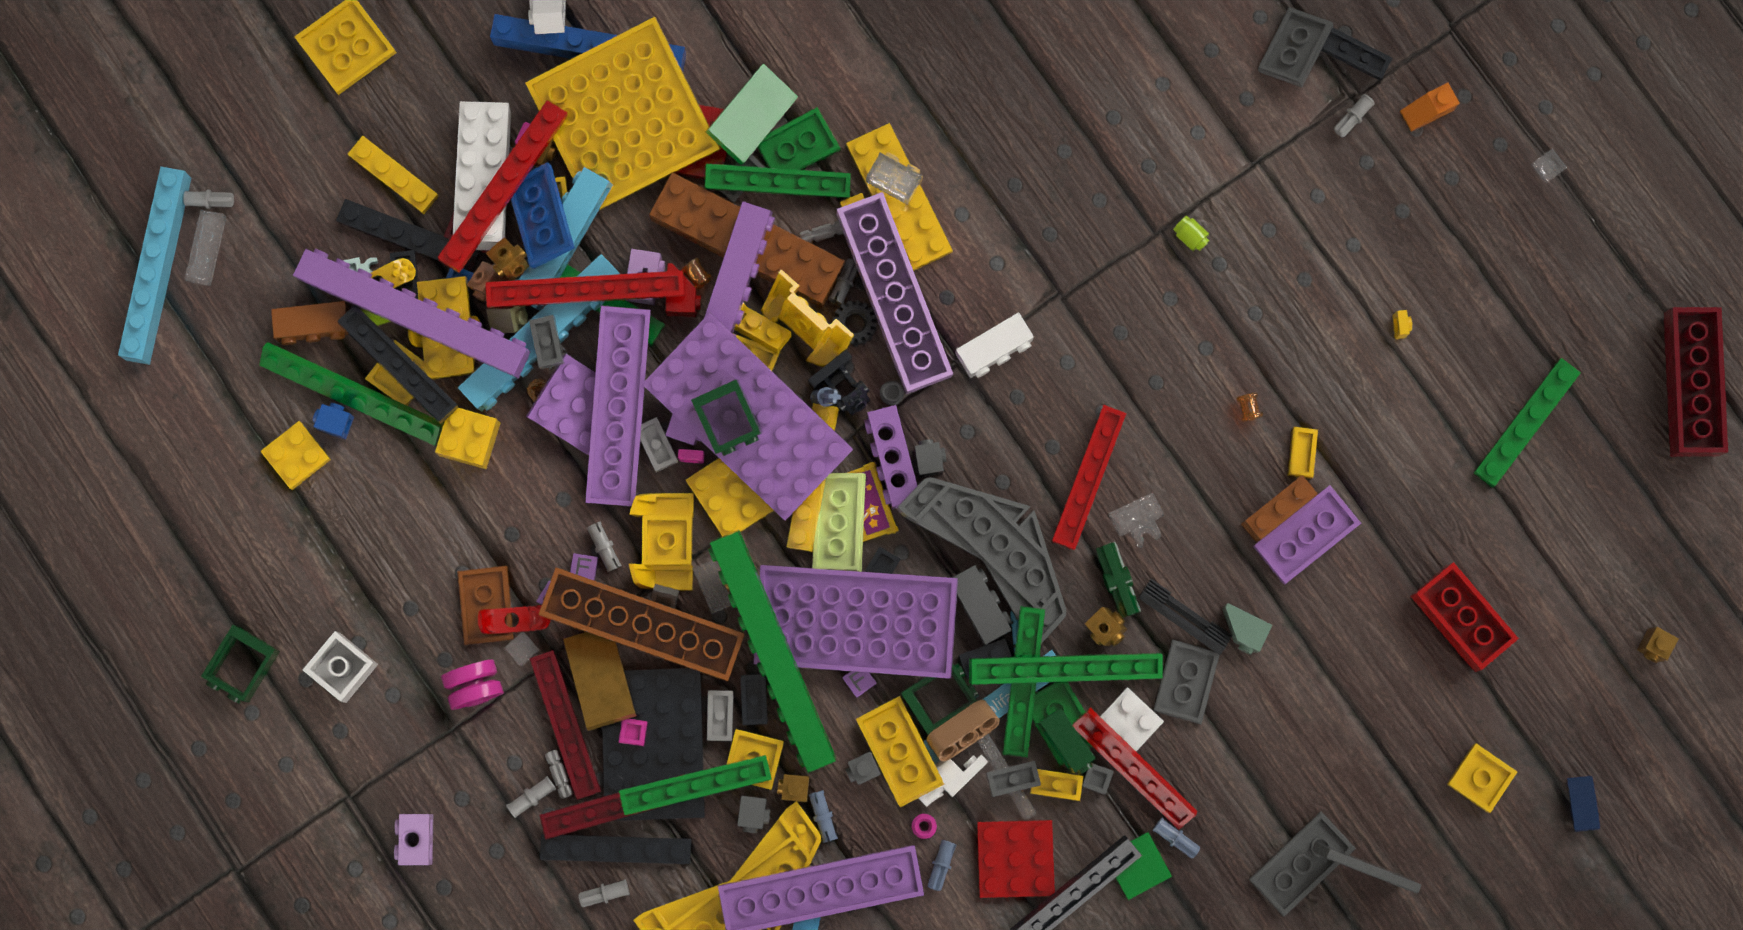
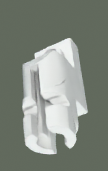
M973 755L963 765L966 768L963 772L951 759L947 761L939 760L935 766L945 784L918 799L927 807L930 803L943 796L942 792L944 790L953 797L988 761L982 755L978 758Z

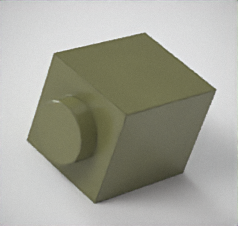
M525 306L486 309L490 329L494 328L502 333H515L528 323Z

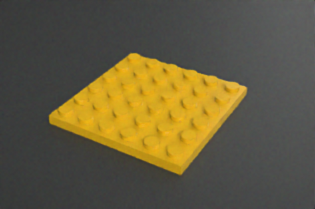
M656 17L526 82L539 111L548 100L568 113V117L553 137V140L572 178H574L578 171L582 172L585 167L613 184L599 210L672 174V172L674 173L720 150L719 145L705 132L709 125Z

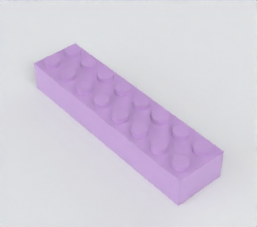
M883 192L838 208L836 212L837 218L876 314L878 324L905 393L909 394L951 378L953 375L952 369Z

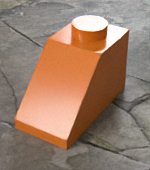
M1446 83L1418 98L1400 110V113L1412 132L1454 111L1460 103L1449 83Z

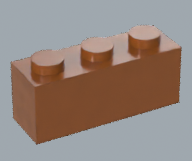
M345 301L271 309L274 338L281 342L282 345L296 344V340L306 339V342H319L322 337H330L332 340L344 339L345 335L349 334L337 321L350 310L349 305Z
M1302 475L1241 523V525L1257 543L1318 495V493Z

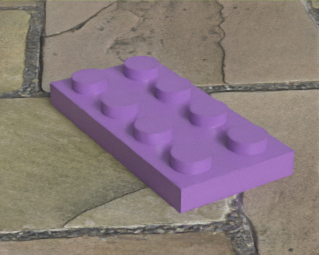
M1329 485L1253 547L1285 585L1359 526L1361 522Z

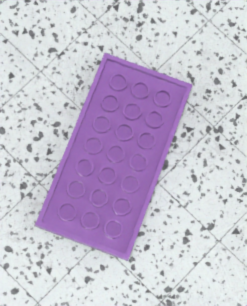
M709 313L642 385L714 452L691 399L735 379H739L763 433L757 435L759 440L746 446L742 442L735 445L736 451L725 456L722 455V452L716 455L778 515L786 520L845 459L853 448L712 313ZM735 391L702 406L720 445L753 431Z
M760 565L761 582L798 667L938 678L952 677L958 578ZM754 653V664L760 662L757 653Z

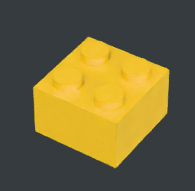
M458 408L444 421L435 453L444 458L487 469L501 423L496 418Z

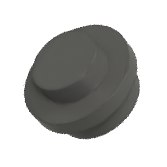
M888 381L880 389V398L887 405H897L904 397V389L896 381Z

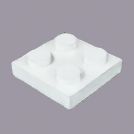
M1128 687L1100 716L1135 751L1164 722Z

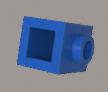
M332 402L329 406L322 404L321 408L317 409L314 413V428L346 440L354 416L345 412V407Z

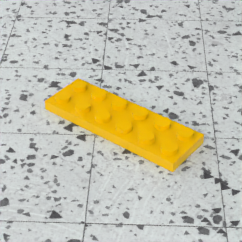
M890 123L846 143L870 195L873 196L883 192L913 271L952 253L953 250Z

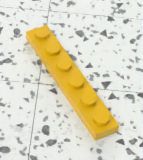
M813 403L812 410L835 431L839 408L836 406L824 407ZM826 478L793 512L787 548L813 552L814 537Z

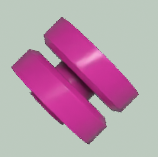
M493 659L470 664L449 671L441 676L444 688L449 690L461 688L447 697L451 710L476 706L504 694L500 681L489 680L484 682V680L495 676L497 673Z

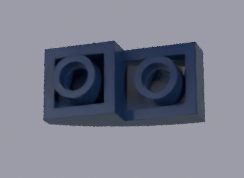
M1593 777L1567 778L1566 782L1574 832L1600 829Z

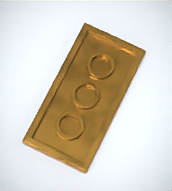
M587 632L563 639L587 730H593L635 717V709L616 642Z

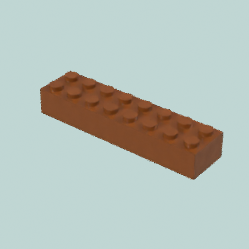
M672 172L649 215L652 222L724 258L741 207ZM773 224L771 232L766 231L764 240L767 241L764 254H759L756 264H759L757 276L774 284L778 273L783 270L799 285L796 293L798 297L800 296L823 309L836 284L837 277L840 276L845 266V261Z
M557 567L539 612V616L724 681L729 680L744 637L742 632Z

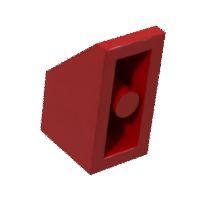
M668 263L667 271H679L673 263ZM684 275L685 296L666 297L665 311L667 316L696 317V310H701V296L697 295L696 288Z

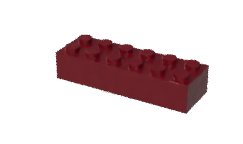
M1672 307L1664 312L1670 457L1721 456L1728 453L1722 307Z

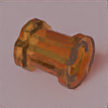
M699 258L691 260L681 270L683 274H687L696 290L704 287L713 278L700 265Z
M542 379L533 380L528 385V395L534 403L538 398L534 391L540 390L541 387L544 388L546 382Z
M1257 392L1236 398V401L1240 402L1243 414L1242 422L1263 417V412H1260L1256 399L1258 397ZM1248 402H1250L1252 412L1249 411Z

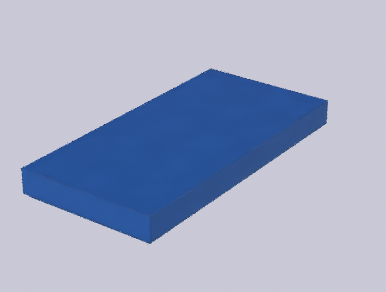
M545 163L528 173L511 198L529 267L533 269L575 248L552 166L549 163Z

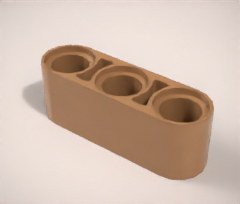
M979 700L933 730L926 740L940 761H947L993 731L998 726L1000 720L985 700Z

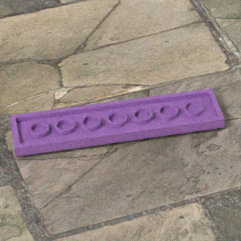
M601 306L585 503L632 506L636 496L644 386L642 384L645 381L651 310Z
M914 845L717 885L726 930H761L924 895Z

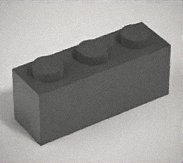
M974 565L953 577L958 578L957 598L984 646L1011 631L1010 625L1013 623L1007 612L1002 613L997 604L1001 602L995 591H989L985 583L988 582V579L982 568L977 570Z

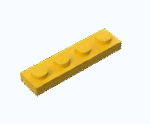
M364 136L359 139L348 153L349 157L422 214H425L439 197L435 191Z

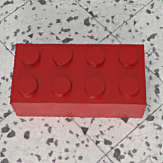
M1454 562L1446 565L1410 595L1474 672L1483 670L1519 639Z

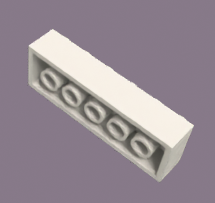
M460 101L453 235L509 155L511 126L509 103ZM507 205L476 250H490L505 237Z

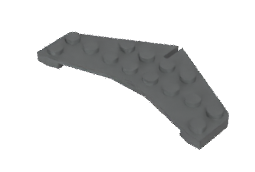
M924 479L896 509L910 521L983 560L1017 621L1019 619L1020 606L1045 609L1042 643L1062 622L1067 611L1035 510L1031 511L1018 525L1016 522L1031 506L939 479Z

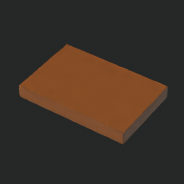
M508 566L457 571L464 645L515 640L514 633L482 634L477 623L478 612L482 609L512 608ZM508 613L504 619L505 624L513 627L512 613Z

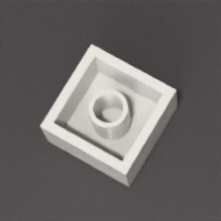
M335 631L305 666L303 671L339 701L347 703L377 667L378 663L341 633Z

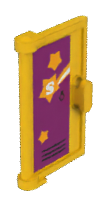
M870 462L863 465L864 467L847 472L866 474L863 542L886 534H895L899 531L889 504L886 505L883 487L878 477L875 462Z

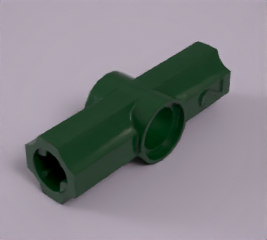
M1116 542L1096 548V554L1104 572L1105 586L1109 594H1112L1118 613L1124 618L1141 612L1137 597L1132 588L1134 585L1127 566H1124Z

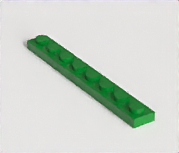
M267 342L263 346L259 366L434 446L438 443L444 422L440 424L429 415Z
M1162 653L969 658V684L972 685L1163 678Z

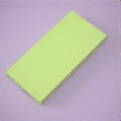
M830 473L826 477L814 537L812 569L862 572L866 474Z

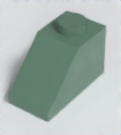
M1229 603L1225 604L1222 610L1234 643L1239 645L1238 649L1250 655L1252 652H1260L1272 625Z

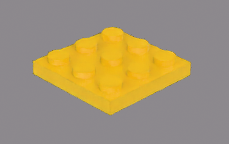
M357 0L343 1L294 36L338 95L396 54L395 49Z
M720 458L686 479V482L722 536L736 530L742 532L774 511Z

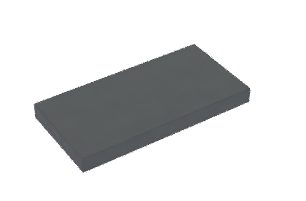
M1322 811L1312 818L1248 879L1283 917L1339 865V863L1313 852L1314 850L1312 849L1315 842L1349 855L1356 849Z
M1315 842L1313 852L1329 860L1416 894L1420 891L1421 884L1403 875L1321 843Z

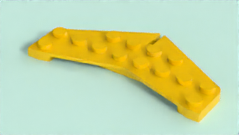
M797 801L786 808L733 878L722 884L810 866L820 845L821 835ZM718 886L643 912L634 919L640 930H726ZM782 925L770 927L767 930H780Z

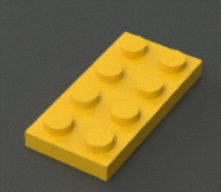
M465 276L417 282L418 300L423 301L424 298L436 302L438 309L443 311L446 308L452 309L460 313L459 318L465 321L471 318L468 283ZM422 336L425 373L431 379L470 375L476 371L475 359Z
M900 696L856 719L900 807L945 784Z

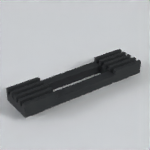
M1151 579L1140 594L1139 599L1220 655L1232 635L1213 621L1209 623L1172 597L1169 590ZM1166 603L1167 605H1169L1171 608H1173L1174 610H1176L1177 612H1179L1181 615H1183L1184 617H1186L1187 619H1189L1191 622H1193L1194 624H1196L1197 626H1199V627H1200L1201 629H1203L1205 632H1203V631H1201L1200 629H1198L1196 626H1194L1193 624H1191L1190 622H1188L1186 619H1184L1183 617H1181L1180 615H1178L1176 612H1174L1173 610H1171L1170 608H1168V607H1167L1166 605H1164V604Z

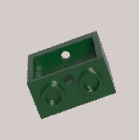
M735 379L691 399L715 454L722 452L723 456L737 450L735 445L742 442L746 446L759 440L757 435L763 433L739 379ZM735 391L753 431L720 445L702 406Z
M232 625L201 677L207 680L205 684L216 691H219L221 688L228 692L226 697L238 704L241 701L250 702L280 651L244 629ZM237 639L266 656L245 692L215 676Z
M952 663V677L968 702L935 724L931 722L913 693L938 677H925L901 693V696L927 736L955 715L977 702L976 698L979 695L972 684L967 686L962 677L965 676V673L958 663L955 665Z
M1061 708L1037 723L1070 773L1077 772L1078 774H1083L1093 767L1091 761L1096 758Z

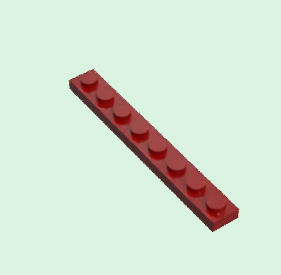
M548 100L545 102L438 256L439 261L460 273L568 117L566 111Z
M683 271L485 282L487 308L685 296Z

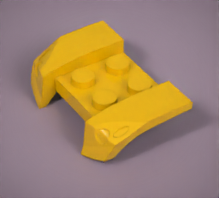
M781 270L761 309L762 314L775 323L779 319L784 322L814 350L806 361L824 367L848 348L854 334L837 319L829 325L822 314L816 313L809 307L808 302L804 298L796 295L799 285Z
M649 493L635 496L630 515L642 517V564H629L634 584L639 588L653 590L655 584L679 591H693L692 528L694 493Z

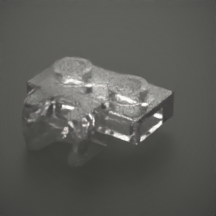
M1153 493L1109 513V518L1119 537L1131 532L1139 548L1143 547L1144 538L1142 535L1144 533L1151 534L1155 540L1161 538V532L1155 520L1163 517L1164 513Z

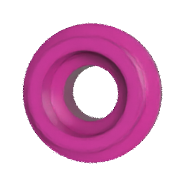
M920 814L914 818L912 831L917 837L927 839L936 832L937 824L931 815ZM925 821L929 824L927 831L920 830L919 825L921 822Z

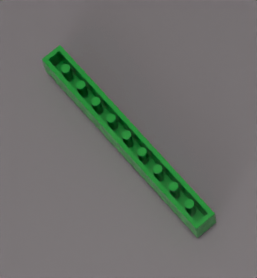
M740 530L712 540L710 542L711 547L708 548L709 554L713 562L718 561L721 568L718 571L719 577L723 585L728 584L731 592L728 594V598L732 607H737L741 615L738 617L739 624L743 631H748L751 638L747 640L751 652L753 654L757 653L760 662L757 663L762 677L767 676L769 680L768 692L772 700L777 699L780 708H777L779 718L782 723L786 721L789 727V731H786L791 745L796 744L799 753L796 756L801 768L806 767L809 773L835 762L836 755Z

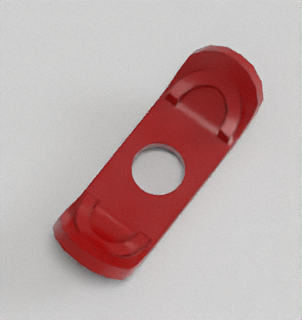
M542 605L482 609L478 612L477 623L482 634H500L543 630L549 626L551 620L539 616ZM508 613L517 615L518 624L515 627H509L505 624L504 619Z

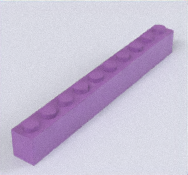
M742 202L705 314L706 317L709 313H712L732 333L735 325H740L744 311L741 310L743 301L747 302L750 297L752 288L748 286L751 277L756 278L759 264H756L759 254H764L767 245L764 237L766 231L771 232L775 220L774 217H771L772 211L746 202ZM672 414L665 436L692 445H696L697 441L701 442L693 432Z
M305 249L293 274L298 280L519 379L531 353L525 348V342L513 338L512 341L503 338L504 333L494 328L487 331L481 328L482 323L472 318H468V321L459 318L460 313L452 309L446 308L445 311L438 309V304L427 298H424L423 301L415 298V293L405 288H402V291H398L393 288V283L382 278L378 282L371 278V273L359 268L356 272L349 269L350 264L337 258L334 262L327 259L328 254L315 249L312 252Z

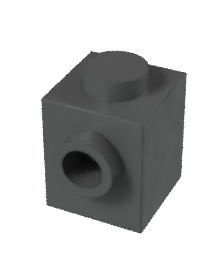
M933 439L919 441V445L914 447L919 478L943 474V463L947 462L945 448H940L939 442L933 443Z
M871 752L849 761V768L845 769L851 783L856 781L858 785L881 775Z
M741 796L738 826L743 827L742 832L757 833L758 829H763L764 824H769L770 809H766L767 799Z

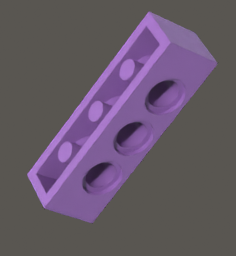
M896 405L867 412L868 419L864 420L867 434L872 433L874 443H870L873 457H878L880 466L876 467L879 480L885 481L886 490H883L886 505L891 504L892 510L896 509L917 487ZM882 429L890 430L892 432L891 439L882 440L878 435L879 431ZM889 452H894L898 455L899 460L894 464H889L885 461V455ZM894 476H901L904 478L905 484L899 488L894 487L891 484V479Z

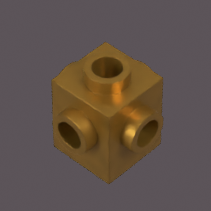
M505 237L486 253L494 263L492 266L493 270L501 278L505 275L510 281H514L529 267V264L524 259L527 254L518 244L513 247Z
M1106 607L1100 608L1085 623L1092 632L1090 634L1091 638L1098 645L1103 644L1104 646H1116L1124 639L1123 633L1128 630L1123 625L1125 620L1116 611L1112 613Z

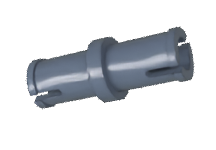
M824 790L809 794L808 796L810 797L815 814L813 819L818 824L822 843L838 839L831 819L833 814L828 809Z

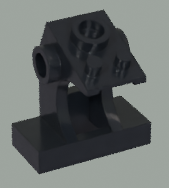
M845 350L809 378L808 384L813 390L818 389L823 384L828 388L836 389L835 387L846 379L854 390L847 396L843 397L841 395V400H837L836 406L842 413L847 411L852 416L856 412L863 410L867 403L870 402L867 395L870 391L861 380L856 382L845 369V366L852 362L851 354Z

